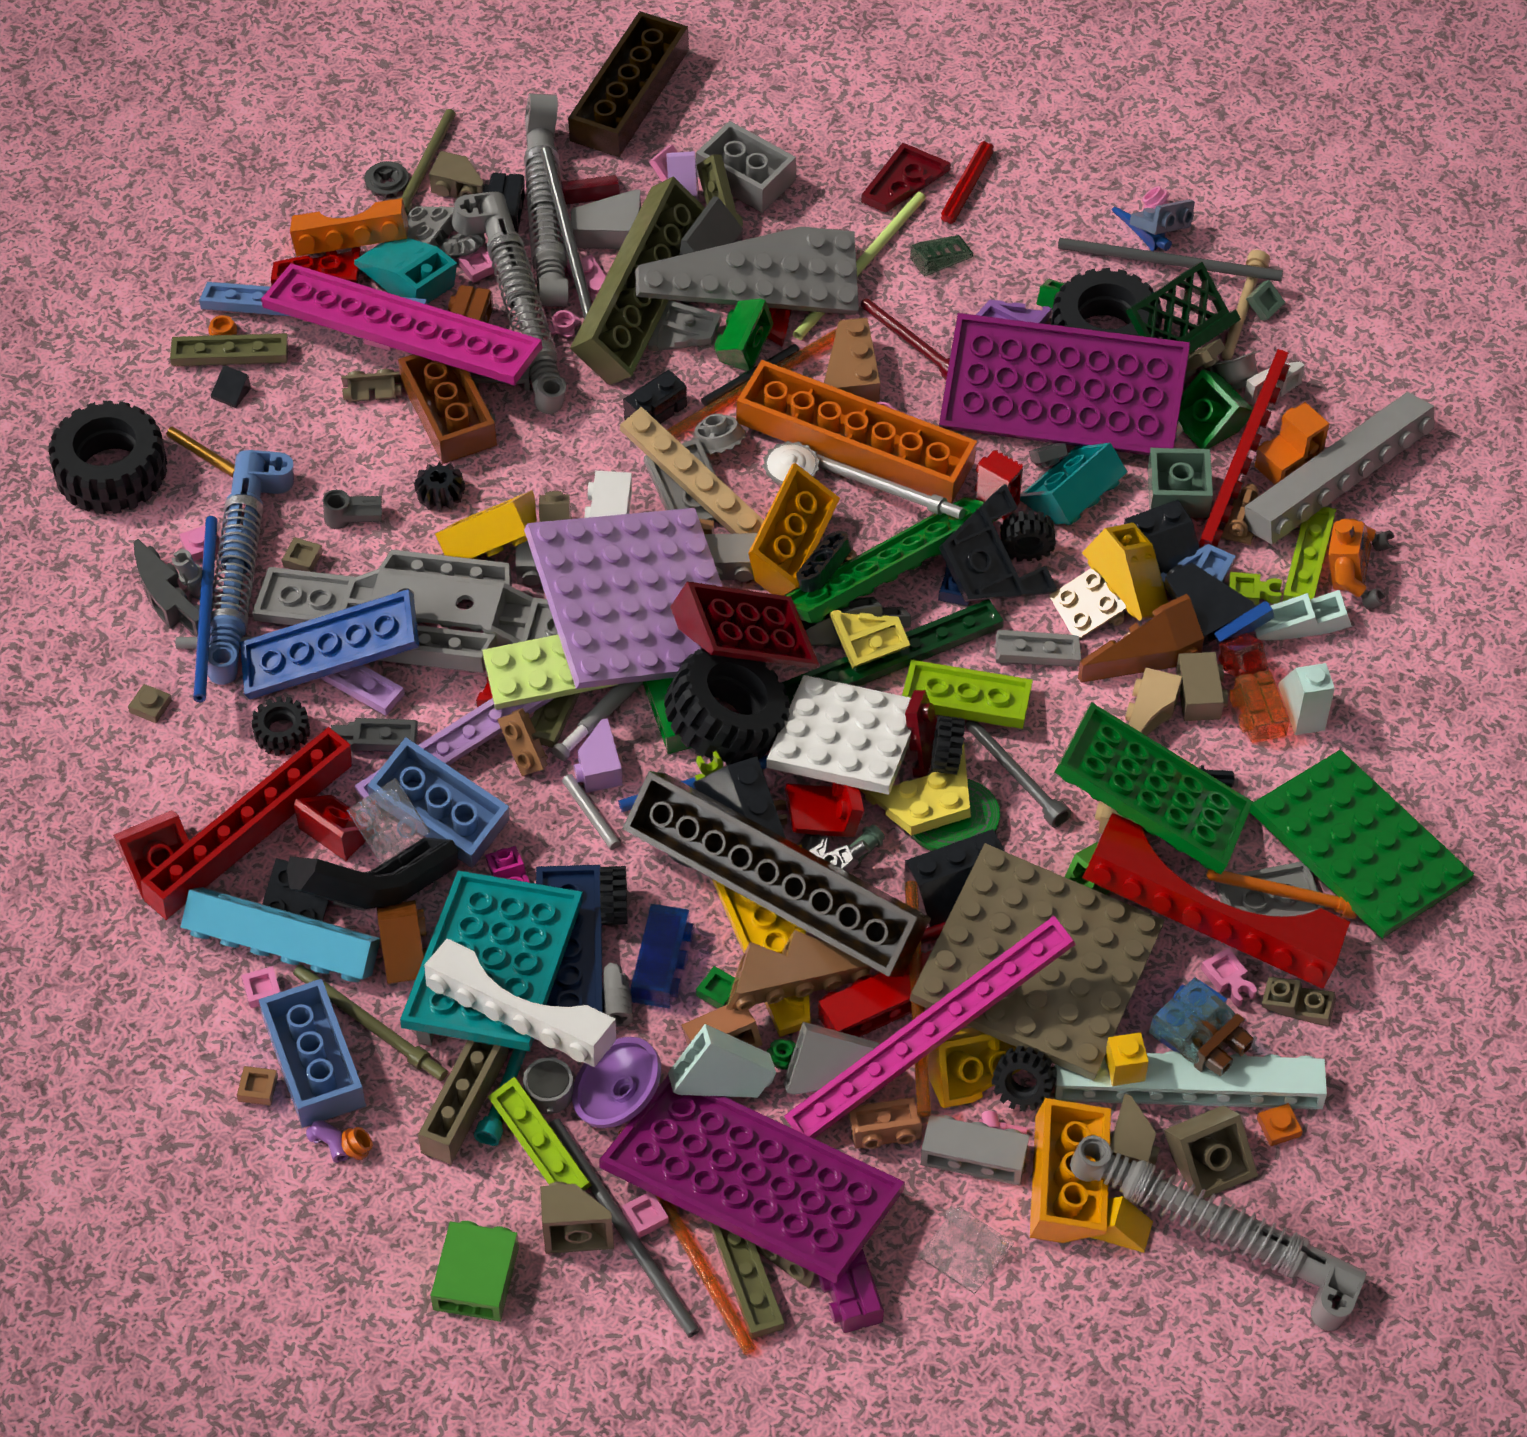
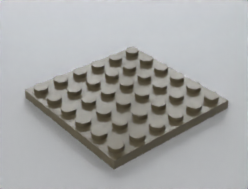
M985 843L917 980L909 1001L930 1008L1052 916H1055L1076 945L967 1026L1015 1047L1023 1046L1024 1051L1028 1047L1034 1048L1033 1053L1038 1054L1039 1051L1044 1053L1043 1059L1050 1058L1053 1061L1052 1063L1094 1081L1106 1055L1108 1037H1113L1116 1033L1165 920Z

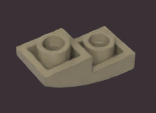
M1268 977L1262 1007L1283 1016L1318 1025L1330 1026L1336 996L1335 992L1302 988L1301 980Z

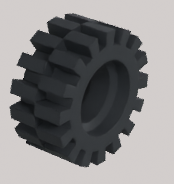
M1029 510L1028 514H1024V511H1019L1018 516L1011 514L1009 519L1005 518L1003 524L1000 525L1001 541L1011 560L1016 557L1017 562H1022L1023 559L1032 561V558H1036L1039 561L1042 560V555L1048 557L1050 551L1053 552L1055 550L1054 522L1050 516L1046 515L1044 517L1043 512L1039 511L1035 515L1034 510Z
M282 696L276 697L277 702L272 703L270 698L266 700V707L260 704L257 707L258 712L254 711L252 715L255 741L260 749L264 748L268 754L274 750L275 756H281V751L285 750L286 755H290L291 748H294L297 752L301 749L300 743L305 745L307 737H310L307 711L305 707L301 706L299 701L296 700L293 704V700L290 697H287L285 702L282 701ZM279 720H288L293 723V726L284 732H273L269 729L271 724Z
M938 716L931 754L932 772L957 775L964 742V718Z
M626 866L600 867L601 925L628 924Z
M1017 1046L1015 1052L1013 1048H1010L1006 1054L1001 1056L994 1070L992 1085H996L994 1092L996 1095L1002 1093L1000 1101L1004 1104L1009 1100L1011 1102L1009 1108L1015 1109L1016 1105H1020V1111L1026 1112L1029 1105L1031 1111L1036 1110L1038 1105H1042L1045 1098H1049L1056 1083L1057 1077H1054L1056 1068L1055 1066L1050 1067L1053 1061L1050 1058L1044 1060V1053L1040 1051L1038 1054L1033 1053L1034 1048L1028 1047L1024 1051L1023 1046ZM1017 1069L1029 1071L1035 1076L1036 1085L1033 1087H1023L1014 1081L1012 1073Z

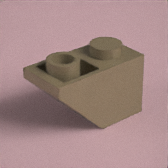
M440 151L429 173L431 193L453 198L483 193L484 182L466 156Z

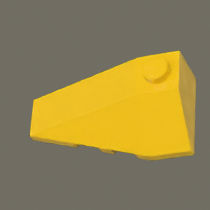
M963 1028L923 1058L924 1068L940 1106L947 1108L973 1103L983 1097L982 1092L994 1086L992 1085L993 1073L1001 1056L1006 1054L1010 1048H1013L1015 1052L1017 1047L974 1028ZM1017 1069V1070H1015V1071L1012 1073V1075L1015 1074V1073H1017V1072H1019V1071L1022 1070V1069Z

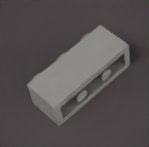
M929 1115L921 1150L920 1165L1020 1186L1028 1150L1029 1135L1022 1134L1015 1129L1002 1130L992 1128L982 1122L968 1123L958 1121L948 1115Z

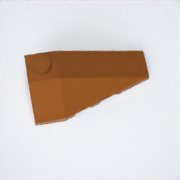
M1185 594L1161 605L1152 611L1155 617L1142 626H1139L1136 622L1128 628L1129 632L1123 639L1118 642L1110 640L1082 659L1079 665V681L1082 683L1144 673L1145 668L1154 670L1177 667L1179 654L1202 653L1204 636L1190 597Z

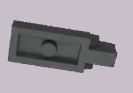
M355 718V721L348 722V725H331V729L351 744V750L394 752L405 737L417 744L418 721L409 719Z

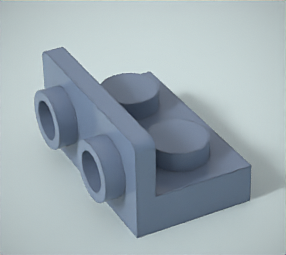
M1187 199L1158 205L1155 209L1144 208L1141 212L1131 214L1129 224L1154 235L1189 228L1194 217L1195 201Z

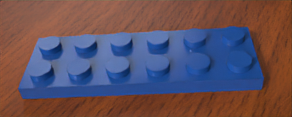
M409 589L241 641L244 695L251 700L418 648L419 638L414 594Z

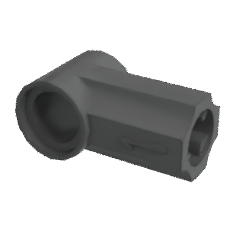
M331 490L323 497L324 522L332 529L343 528L349 522H382V496H349L342 490Z

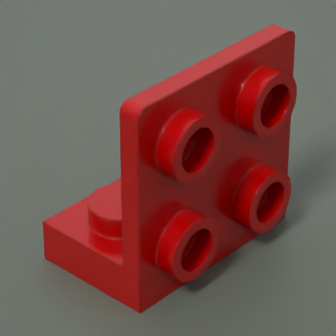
M833 782L832 787L786 784L785 794L794 833L855 837L864 813L859 788Z

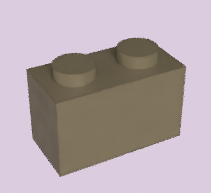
M1216 652L1179 654L1176 675L1182 676L1179 694L1184 721L1221 719L1223 708L1228 707L1227 690L1221 687V682L1224 680L1223 665L1217 663Z

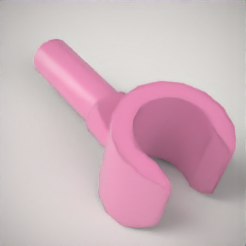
M985 1111L981 1114L982 1119H979V1122L989 1127L1002 1130L1015 1129L1027 1135V1127L999 1122L998 1114L995 1111Z

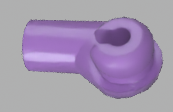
M323 1120L314 1121L312 1126L307 1128L306 1136L310 1142L319 1143L322 1140L328 1144L333 1162L338 1163L349 1158L342 1148V1132Z

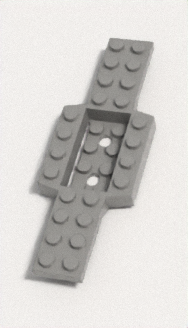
M392 549L379 569L357 577L268 567L252 613L254 621L295 625L409 589L414 594L417 624L425 622L440 624L446 628L452 626L467 627L473 631L483 630L485 633L417 625L418 648L379 660L484 673L486 670L482 653L483 649L558 635L547 599L533 598L512 587L509 563ZM464 599L474 602L473 606L466 610L459 609L456 605Z

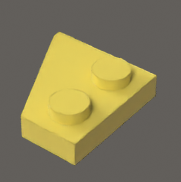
M840 610L830 613L831 620L852 669L910 646L899 617L887 615L877 617L868 613H859V615L841 613Z

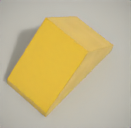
M1123 1196L1109 1198L1107 1232L1090 1238L1145 1253L1153 1220Z

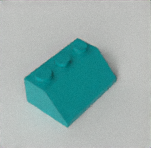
M1111 443L1078 446L1022 492L1020 501L1037 513L1039 511L1043 512L1044 517L1046 515L1050 516L1054 524L1065 523L1066 525H1071L1081 518L1080 513L1086 508L1096 505L1101 500L1100 496L1104 492L1117 487L1120 484L1119 479L1128 471Z

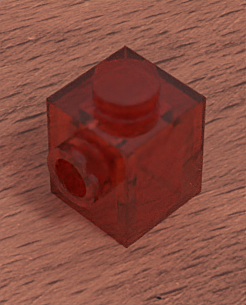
M1244 633L1219 643L1221 654H1219L1220 664L1223 665L1224 671L1242 680L1269 670L1262 640Z

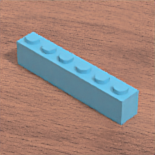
M203 887L189 890L180 926L181 928L191 930L190 935L197 938L209 939L212 936L221 939L220 944L228 947L238 948L239 945L250 947V952L256 955L269 956L270 953L281 956L280 961L284 963L299 965L302 962L311 965L310 969L315 972L329 974L330 971L341 973V978L350 982H360V979L372 976L381 940L379 937Z

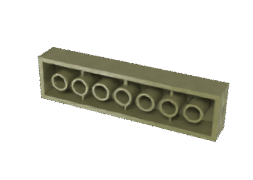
M671 177L651 187L570 347L608 385H613L633 375L669 299L636 297L635 269L638 265L679 256L682 238L705 209L675 177Z

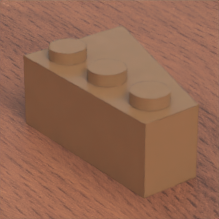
M868 318L839 320L824 383L877 403L880 402V379Z

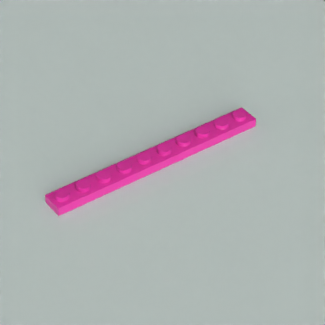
M1052 916L785 1114V1119L792 1129L813 1139L1075 946L1074 940L1057 918Z

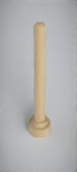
M1252 250L1248 254L1246 265L1268 268L1270 256L1262 250ZM1246 278L1236 309L1241 320L1230 327L1224 345L1226 349L1222 351L1221 355L1225 361L1233 358L1250 306L1246 298L1255 290L1258 278Z

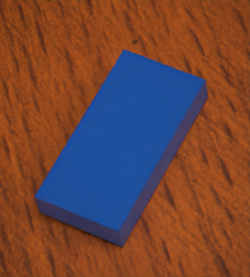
M1264 601L1215 631V638L1221 649L1228 647L1275 618L1273 609L1267 601Z

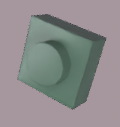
M1270 280L1262 282L1246 298L1262 321L1268 320L1285 303Z

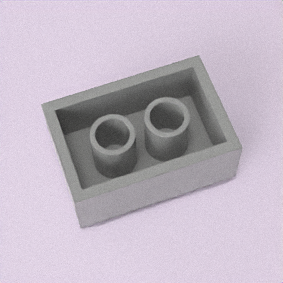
M731 121L727 122L696 152V165L713 154H721L732 196L761 213L796 181L795 156Z

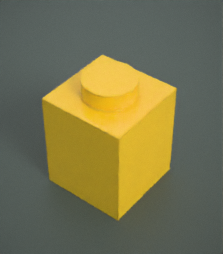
M1141 1032L1108 1037L1105 1060L1112 1086L1145 1081L1149 1061Z

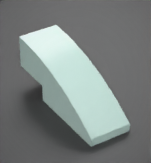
M1337 590L1310 599L1308 593L1271 605L1275 618L1255 629L1258 640H1285L1327 634L1352 627L1341 592Z

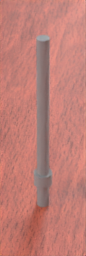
M817 454V458L820 460L818 466L822 469L927 507L928 511L938 515L944 513L960 520L965 516V508L947 502V499L936 494L932 496Z

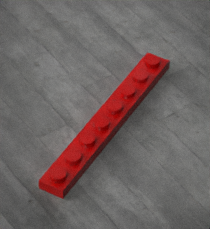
M1277 349L1201 535L1200 548L1207 544L1218 547L1223 535V530L1219 529L1222 522L1228 523L1233 510V506L1229 505L1231 498L1237 499L1243 485L1239 478L1241 474L1247 476L1253 460L1248 456L1251 450L1257 451L1262 438L1258 431L1260 427L1266 429L1272 413L1267 410L1269 404H1276L1281 388L1277 387L1279 380L1285 382L1291 365L1286 364L1289 352Z

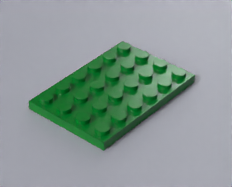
M1092 702L1085 711L1054 771L1065 782L1076 785L1087 792L1093 799L1105 803L1116 810L1122 817L1131 819L1144 827L1148 833L1160 837L1171 844L1177 851L1186 853L1199 861L1203 867L1213 870L1220 875L1228 865L1249 814L1251 803H1253L1247 797Z
M1341 749L1251 803L1249 812L1339 898L1341 896L1346 903L1348 901L1352 911L1382 939L1468 884L1474 876L1470 869Z

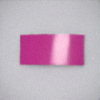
M516 846L499 849L496 852L485 855L492 876L530 883Z

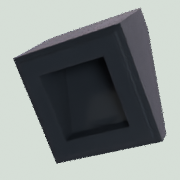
M224 366L213 388L211 398L237 408L251 389L249 376L246 373Z

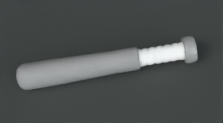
M643 681L614 686L578 723L577 729L563 743H557L553 746V754L561 761H566L570 757V751L586 735L592 733L601 719H606L642 685Z

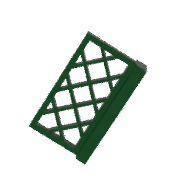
M1203 261L1189 268L1126 310L1139 336L1154 338L1155 334L1167 340L1190 342L1189 354L1241 320L1236 309L1230 312L1227 309ZM1196 272L1202 281L1201 288L1193 285L1194 273ZM1176 285L1185 289L1183 300L1175 297ZM1192 292L1200 295L1199 307L1191 304ZM1159 297L1167 300L1166 312L1157 308ZM1208 299L1213 302L1217 310L1216 313L1206 310ZM1174 304L1183 307L1181 318L1173 315ZM1142 309L1149 312L1148 324L1143 322L1138 310ZM1190 311L1198 314L1197 325L1189 322ZM1156 316L1165 319L1164 330L1155 327ZM1172 323L1180 326L1179 337L1171 334Z

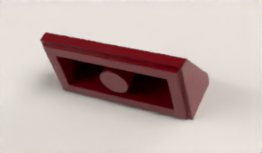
M616 175L561 182L566 205L598 201L620 194L619 181Z

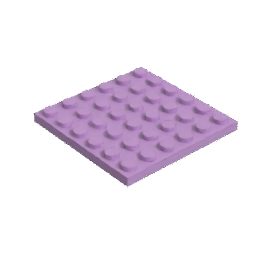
M695 508L527 523L524 531L576 689L674 678L685 659L690 654H694L696 650L702 648L678 629L670 608L687 581L722 586Z

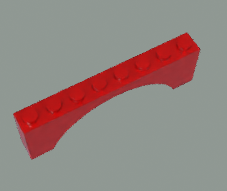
M1113 812L1082 877L1324 989L1337 964L1350 921L1322 908L1303 915L1281 917L1256 914L1217 901L1195 889L1169 869L1150 846L1142 826Z

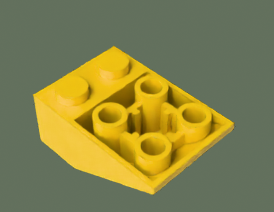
M1134 522L1104 528L1082 552L1088 559V565L1091 569L1104 578L1108 589L1120 597L1125 603L1128 613L1139 621L1155 617L1152 611L1168 603L1153 545Z

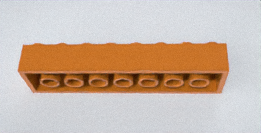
M764 360L760 361L737 399L736 420L740 425L785 442L795 443L799 441L802 445H809L811 450L816 451L819 455L927 495H939L946 498L949 503H953L975 462L977 440Z

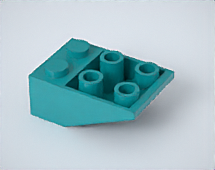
M410 238L380 243L354 260V265L390 294L407 298L427 299V304L455 285L457 262L437 246Z

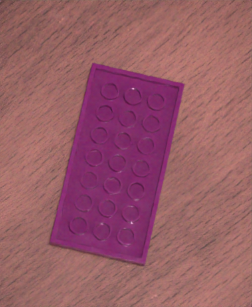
M958 313L939 427L1049 443H1065V445L1072 446L1111 443L1117 452L1150 456V448H1174L1190 342Z
M669 1075L658 1086L650 1103L628 1123L599 1159V1168L836 1284L903 1193L905 1186L904 1181L727 1097L678 1095L673 1092Z

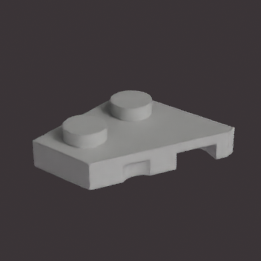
M669 300L650 338L648 349L659 351L712 344L722 321L721 314Z

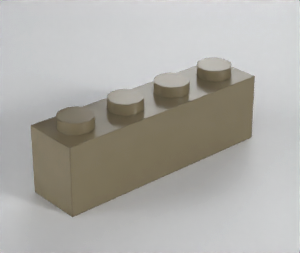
M467 1040L418 1133L422 1154L452 1165L508 1057V1047Z

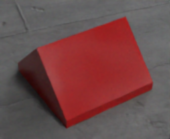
M332 794L296 799L294 803L298 828L345 861L378 829L377 825Z

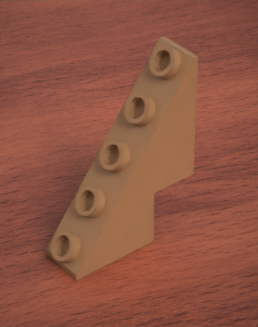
M794 930L784 946L782 954L750 942L740 958L726 1009L744 1011L756 1004L765 1002L775 1004L791 996L802 998L818 990L833 991L842 985L854 983L861 978L868 979L872 977L870 974L872 967L827 942Z

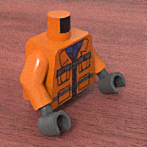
M1356 519L1336 521L1333 525L1329 547V563L1333 589L1346 590L1357 598L1361 596L1363 605L1368 610L1383 605V602L1380 600L1385 598V594L1380 588L1371 591L1366 590L1365 580L1371 551L1370 542H1372L1376 551L1393 548L1387 540L1394 538V533L1388 530L1376 534L1375 529Z

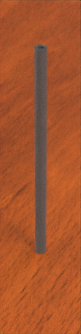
M544 147L540 152L585 319L592 302L552 150L550 147Z
M1061 237L1058 242V249L1185 268H1191L1203 261L1207 271L1282 282L1283 270Z
M555 1119L551 1121L549 1125L592 1184L589 1189L597 1201L611 1212L613 1225L688 1338L696 1335L700 1329L561 1120Z

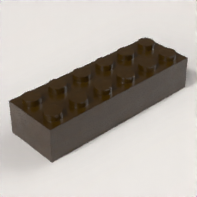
M639 11L568 117L570 141L620 157L689 51L688 26Z

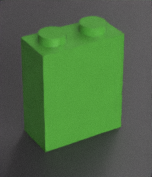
M450 1221L430 1295L433 1310L501 1322L519 1250L517 1232H512V1230L502 1226L488 1228L479 1226L471 1221H461L460 1223Z

